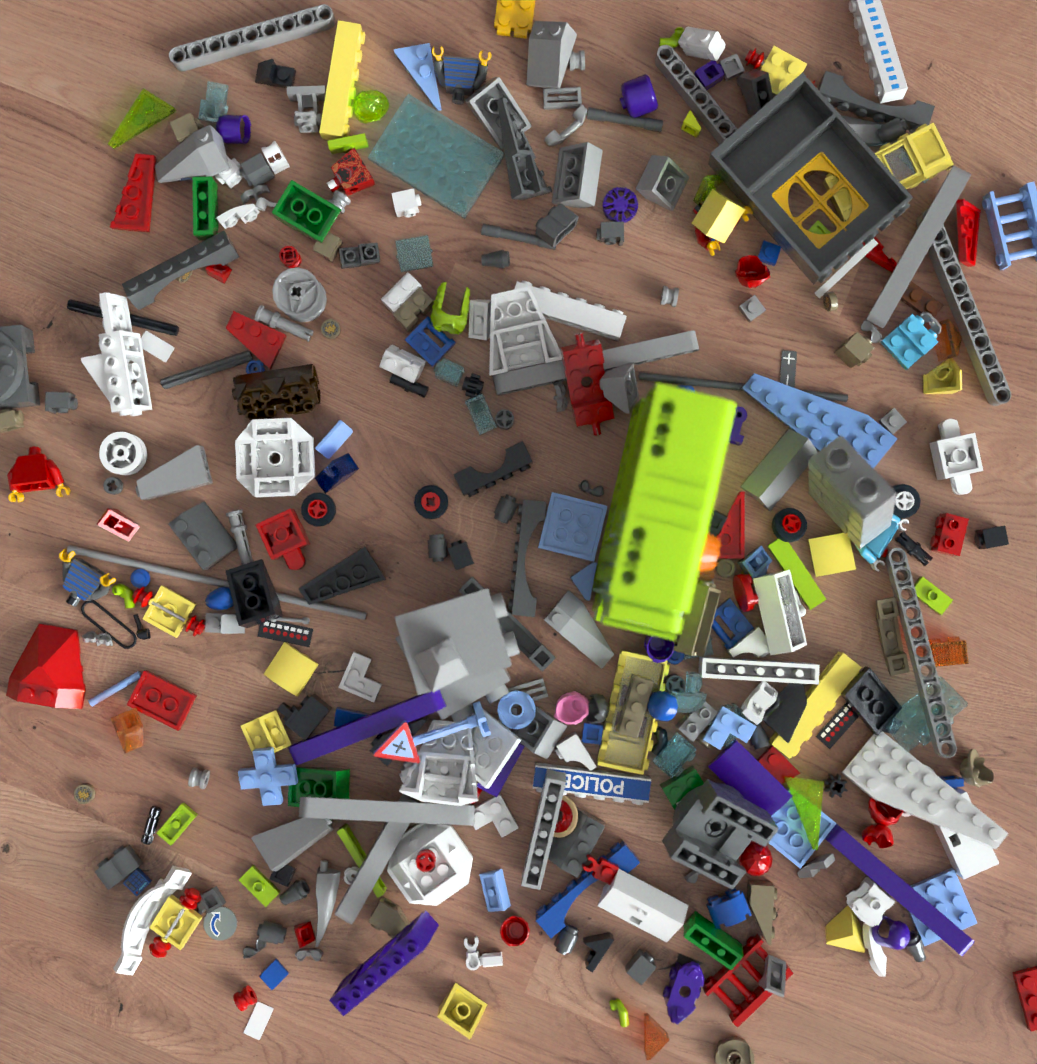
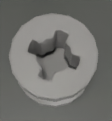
M580 50L578 53L571 52L569 71H574L578 68L585 70L584 50Z
M335 190L333 198L329 199L328 202L340 208V214H343L346 205H349L351 200L340 191Z
M663 286L660 305L670 304L672 307H676L679 288L674 287L670 289L668 286Z
M194 767L189 776L188 786H199L200 789H205L209 781L210 771L206 769L201 771Z

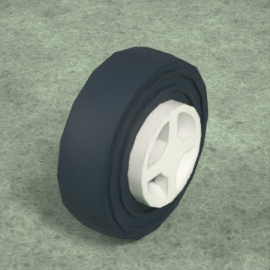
M900 484L893 486L892 489L897 493L893 514L901 519L911 517L920 507L919 493L910 485Z

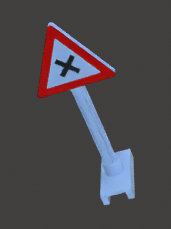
M480 701L472 703L474 715L467 717V719L414 737L411 735L407 721H403L374 751V757L420 763L415 747L418 744L477 726L483 737L491 735Z

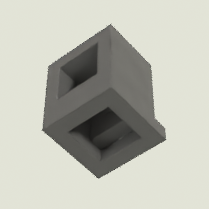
M601 222L600 228L596 229V240H600V242H604L606 245H614L616 242H619V246H623L624 222Z
M46 392L45 411L56 414V412L68 413V410L77 409L78 400L76 395L69 392Z

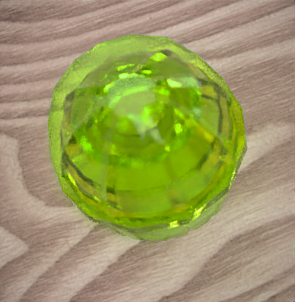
M377 90L362 91L354 97V114L361 123L375 122L387 113L389 101L383 93Z

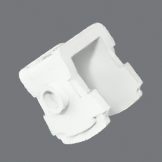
M868 876L863 879L857 890H852L846 895L848 906L860 920L871 927L880 924L884 912L895 902L888 893L880 889Z

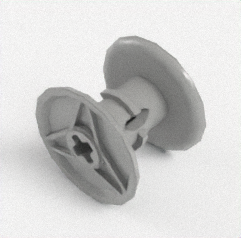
M299 267L289 268L280 273L274 281L272 288L273 300L277 307L292 320L310 322L318 318L324 311L327 302L326 291L322 284L308 270Z

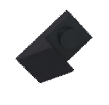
M273 59L258 63L255 83L287 89V87L294 85L296 70L295 68L276 65Z
M610 932L583 937L584 944L593 949V951L589 950L584 959L586 969L592 973L614 941L613 934Z

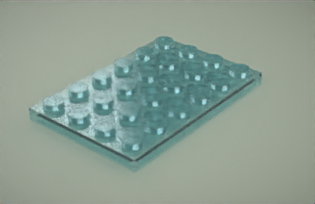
M407 94L369 154L368 159L465 219L503 160L505 153L412 95Z

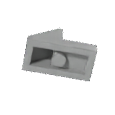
M206 613L205 632L221 634L245 633V627L238 625L236 614Z
M768 955L765 958L764 976L758 982V985L766 991L784 997L786 961Z

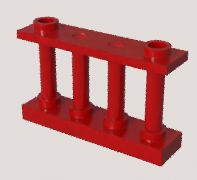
M758 933L747 939L746 945L743 947V958L732 970L723 966L713 977H708L702 987L707 996L714 992L731 1010L729 1017L737 1028L773 994L764 990L759 985L754 991H749L733 974L742 965L757 982L763 977L747 960L754 951L764 961L769 955L760 946L764 941ZM786 964L787 981L794 973ZM726 978L745 997V1000L740 1005H736L719 987Z

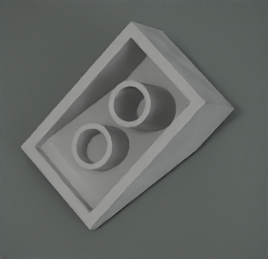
M534 22L529 37L527 86L560 88L577 37L576 32L567 22Z
M493 77L465 99V102L502 150L504 145L497 105L498 100L507 98V107L511 115L515 114L517 118L515 123L519 131L523 130L525 132L531 127V124L500 77Z

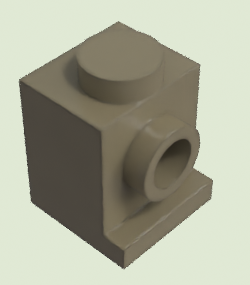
M1 410L0 433L23 428V413L20 410Z

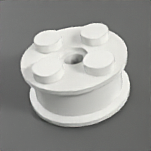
M115 432L103 440L99 456L103 466L110 472L120 475H132L139 472L145 465L147 448L139 437L127 432Z

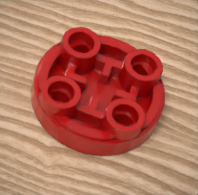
M741 573L733 577L734 595L740 609L743 612H749L753 610L754 604H758V596L755 592L753 593L751 587L753 582L750 574L744 575Z

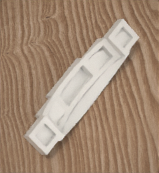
M172 866L165 879H159L155 887L145 892L135 902L124 924L120 946L122 954L113 968L116 973L134 974L142 960L141 952L150 929L149 927L167 898L177 889H183L191 875L189 869Z

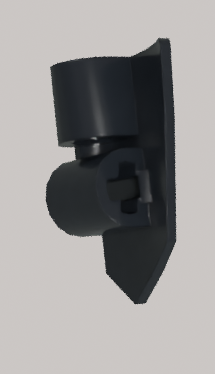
M789 683L778 694L776 701L765 711L762 719L787 743L790 742L807 706L804 685L802 683Z

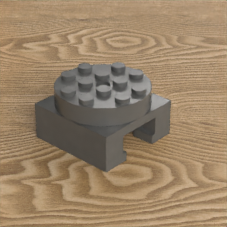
M22 325L0 327V410L40 406L39 386L37 382H29L26 354L35 353L33 330Z
M707 779L703 785L689 791L680 800L673 814V826L662 839V842L671 859L733 890L746 873L745 868L739 865L736 860L751 841L766 847L779 828L768 811L744 799L738 790L729 785L714 783Z

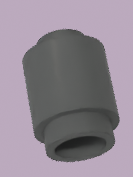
M900 117L881 125V128L877 130L881 142L884 144L897 140L900 136L906 134L908 125L905 119L901 120Z
M507 494L505 497L501 496L494 511V519L508 524L518 507L517 499Z
M429 535V540H427L428 558H432L433 562L444 561V557H448L445 535Z
M264 921L263 924H259L257 936H259L260 941L277 945L278 943L283 944L287 928L283 927L282 924Z
M566 923V926L559 932L555 940L554 946L557 947L556 951L563 955L571 954L579 938V930Z

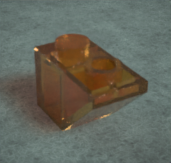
M137 708L111 717L124 753L144 746L143 723Z

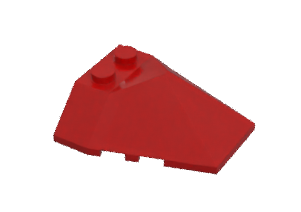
M39 623L9 677L6 696L15 701L47 707L82 709L86 686L83 682V666H81L80 661L81 650L78 630Z

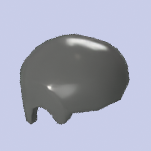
M591 694L590 697L593 698L588 699L590 705L589 714L586 717L589 724L601 723L606 720L609 714V704L605 696Z

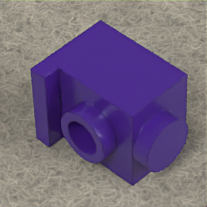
M711 60L694 72L695 77L706 90L721 82L725 75L721 64H717L714 60Z

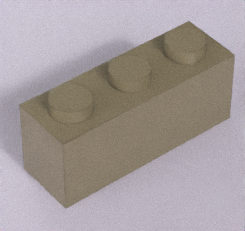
M632 674L616 727L618 733L638 738L654 684L652 680Z

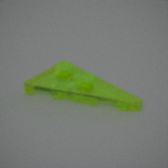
M143 88L108 145L113 149L119 147L175 113L176 109Z
M718 175L705 176L693 201L697 205L702 201L705 202L711 190H716L723 180Z
M785 777V782L790 793L793 795L792 800L806 831L808 841L813 850H818L824 781Z

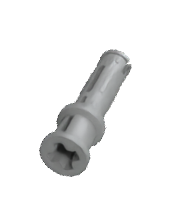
M263 305L259 306L255 314V321L269 324L270 328L278 327L308 342L311 339L310 336L313 335V330L281 317L279 312L269 311Z
M243 509L228 512L226 516L229 517L231 524L230 532L234 534L241 563L244 565L253 562L246 536L247 525L244 524L242 517Z

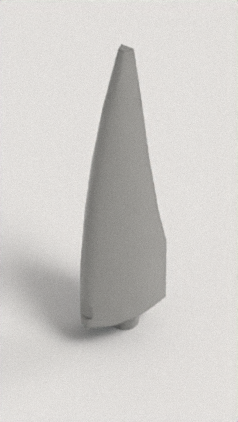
M321 860L320 868H317L316 902L318 921L315 947L319 946L330 921L340 882L341 871L328 868L327 860Z

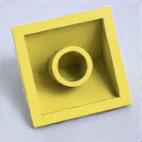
M712 189L692 224L705 235L725 243L745 208Z
M455 983L440 1004L437 1017L468 1039H471L487 1004Z

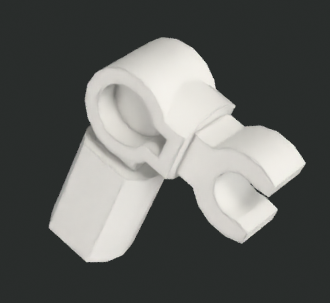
M475 936V943L473 945H470L468 937H465L464 946L468 949L466 952V966L468 969L476 970L482 965L483 967L503 965L502 952L484 953L482 956H479V950L476 949L479 943L478 937Z

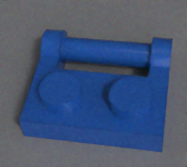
M429 316L405 339L432 367L456 344L453 339H449L442 331L438 332L435 330ZM428 328L445 345L440 348L423 330Z
M730 598L717 607L712 624V629L725 643L724 647L727 650L754 629ZM717 616H719L722 619V621L734 634L732 638H730L721 628V626L717 623V621L715 620Z

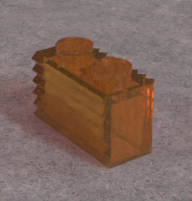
M959 636L947 637L948 641H940V638L928 639L936 667L969 664L966 640H961Z

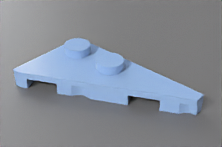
M430 43L394 49L395 56L404 65L406 71L411 74L413 80L426 94L431 104L440 111L441 104Z

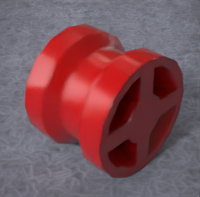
M430 849L421 850L416 856L417 868L422 872H428L434 868L436 862L434 852Z
M249 985L245 986L243 991L236 992L233 995L234 1002L240 1011H245L249 1005L257 1003V996Z

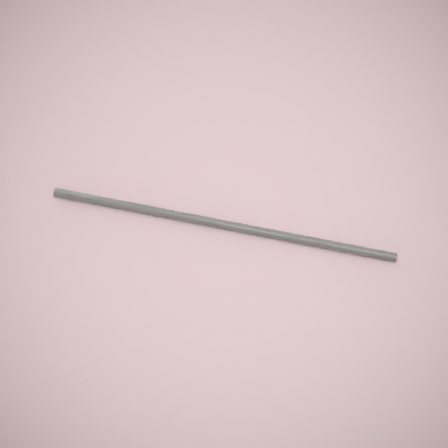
M69 545L67 548L69 553L74 551L75 554L217 587H229V583L226 580ZM276 592L279 601L365 620L367 616L366 612L322 602L309 605L304 598Z

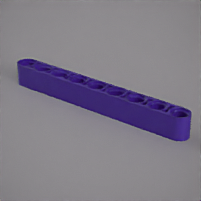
M440 689L433 693L430 691L295 743L288 747L295 765H300L398 727L403 721L408 723L446 707V703Z
M838 824L825 837V840L962 957L975 943L973 939Z

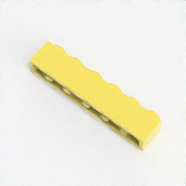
M339 20L337 23L319 131L322 139L325 140L349 136L350 125H348V119L352 118L353 114L351 101L356 96L354 83L359 78L357 65L362 60L360 47L365 42V32L362 31L361 24Z
M837 652L819 675V684H812L805 693L807 706L790 742L787 743L775 732L770 740H768L769 743L789 759L792 756H796L801 749V744L810 739L812 730L823 722V716L826 712L831 711L835 707L837 698L842 696L843 690L860 673L859 670L862 667L846 654Z

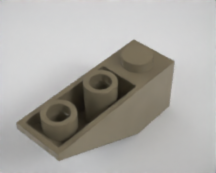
M748 880L747 901L768 945H771V940L775 937V928L772 927L773 919L776 918L774 900L777 899V888H775L771 881Z
M383 896L369 919V923H371L373 928L379 931L382 929L388 933L390 938L395 937L410 923L399 905Z

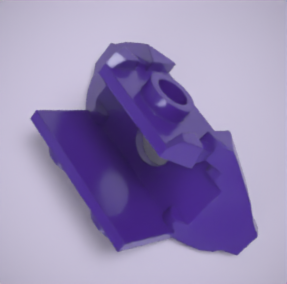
M693 961L680 966L679 962H676L675 967H672L669 973V985H666L663 990L668 1016L671 1022L677 1025L695 1010L696 1005L694 1003L696 998L698 999L700 996V986H704L702 970L699 964ZM682 986L690 988L689 995L686 997L679 994Z

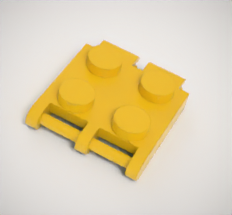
M497 0L494 29H497V35L510 37L511 31H514V37L527 39V34L532 31L536 0Z

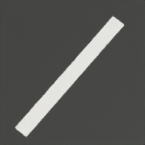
M873 238L815 292V295L820 299L824 293L878 244Z

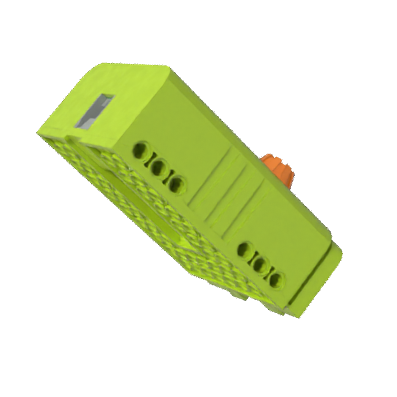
M656 383L647 392L646 398H641L634 405L594 576L592 591L596 593L592 606V611L595 612L593 620L599 621L602 624L676 640V633H681L683 618H680V613L690 612L698 572L713 570L717 564L716 559L719 558L720 540L709 534L708 528L737 405L734 402Z

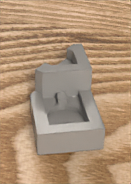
M833 853L821 855L809 862L797 872L798 877H814L820 869L828 868L835 861Z

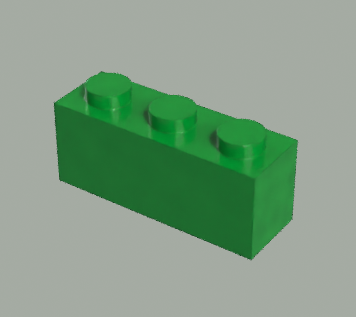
M212 176L192 177L193 235L199 241L207 240L218 234V184Z
M694 911L684 923V938L728 969L732 970L743 958L742 943L722 929H716L712 922L698 912Z

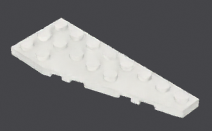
M883 731L879 735L873 734L841 772L872 799L968 837L990 848L997 849L1009 834Z

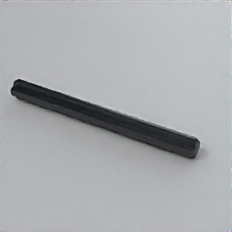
M71 299L68 300L67 309L103 318L100 306ZM130 314L132 326L173 336L178 335L179 327L177 325Z

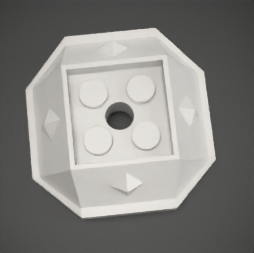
M292 418L251 420L235 440L237 480L256 498L296 496L315 477L314 438ZM275 454L280 455V461L277 464L272 462V457Z
M418 823L403 834L389 859L387 872L409 903L437 906L469 883L473 855L452 825ZM423 849L432 850L436 856L435 867L428 872H422L416 866V856Z

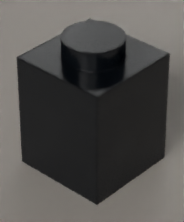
M1005 526L975 530V543L979 549L1009 545Z
M462 540L451 543V548H448L455 570L475 564L467 542L462 543Z

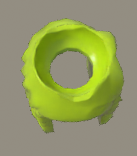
M442 282L437 289V295L432 306L431 322L438 332L446 331L450 334L459 335L464 331L467 324L470 289L466 287L463 293L459 315H450L441 310L447 282Z

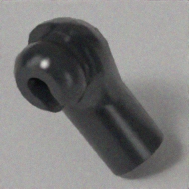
M660 726L657 727L654 733L657 736V742L653 746L652 752L656 756L668 744L667 731Z

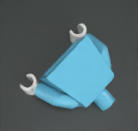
M893 514L889 528L861 549L856 546L860 555L871 564L873 570L880 571L876 567L877 563L885 566V563L879 559L896 531L906 530L902 527V522L909 524L907 519H900Z

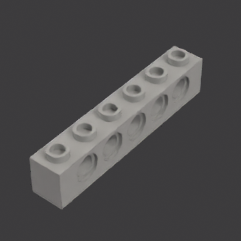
M546 770L522 872L521 886L541 889L566 785V773Z

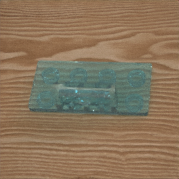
M939 677L950 724L952 725L954 723L953 717L966 708L968 703L943 677ZM928 685L926 692L930 696L934 693V689L931 685ZM918 693L901 706L902 709L885 727L906 752L912 750L919 743L924 747L931 741ZM935 704L931 707V712L934 715H937L939 712V708ZM938 724L936 727L938 734L944 731L942 724Z

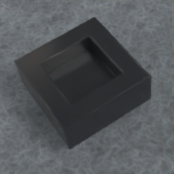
M287 864L279 871H273L269 879L289 887L297 868Z

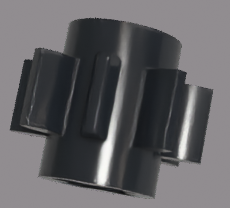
M472 373L471 377H465L462 390L466 391V396L475 398V394L481 395L484 381H480V375Z
M838 773L835 777L828 774L829 778L823 780L826 785L823 790L825 792L830 791L829 796L831 798L835 794L841 798V794L844 791H848L844 785L847 781L845 779L840 780L841 775ZM834 783H838L836 784V789H833L832 787H834Z

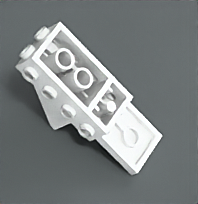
M111 293L99 294V306L102 310V324L105 329V333L99 334V348L102 354L83 357L81 362L110 402L111 412L120 413V416L142 415V411L152 410L140 334L133 333L127 297Z

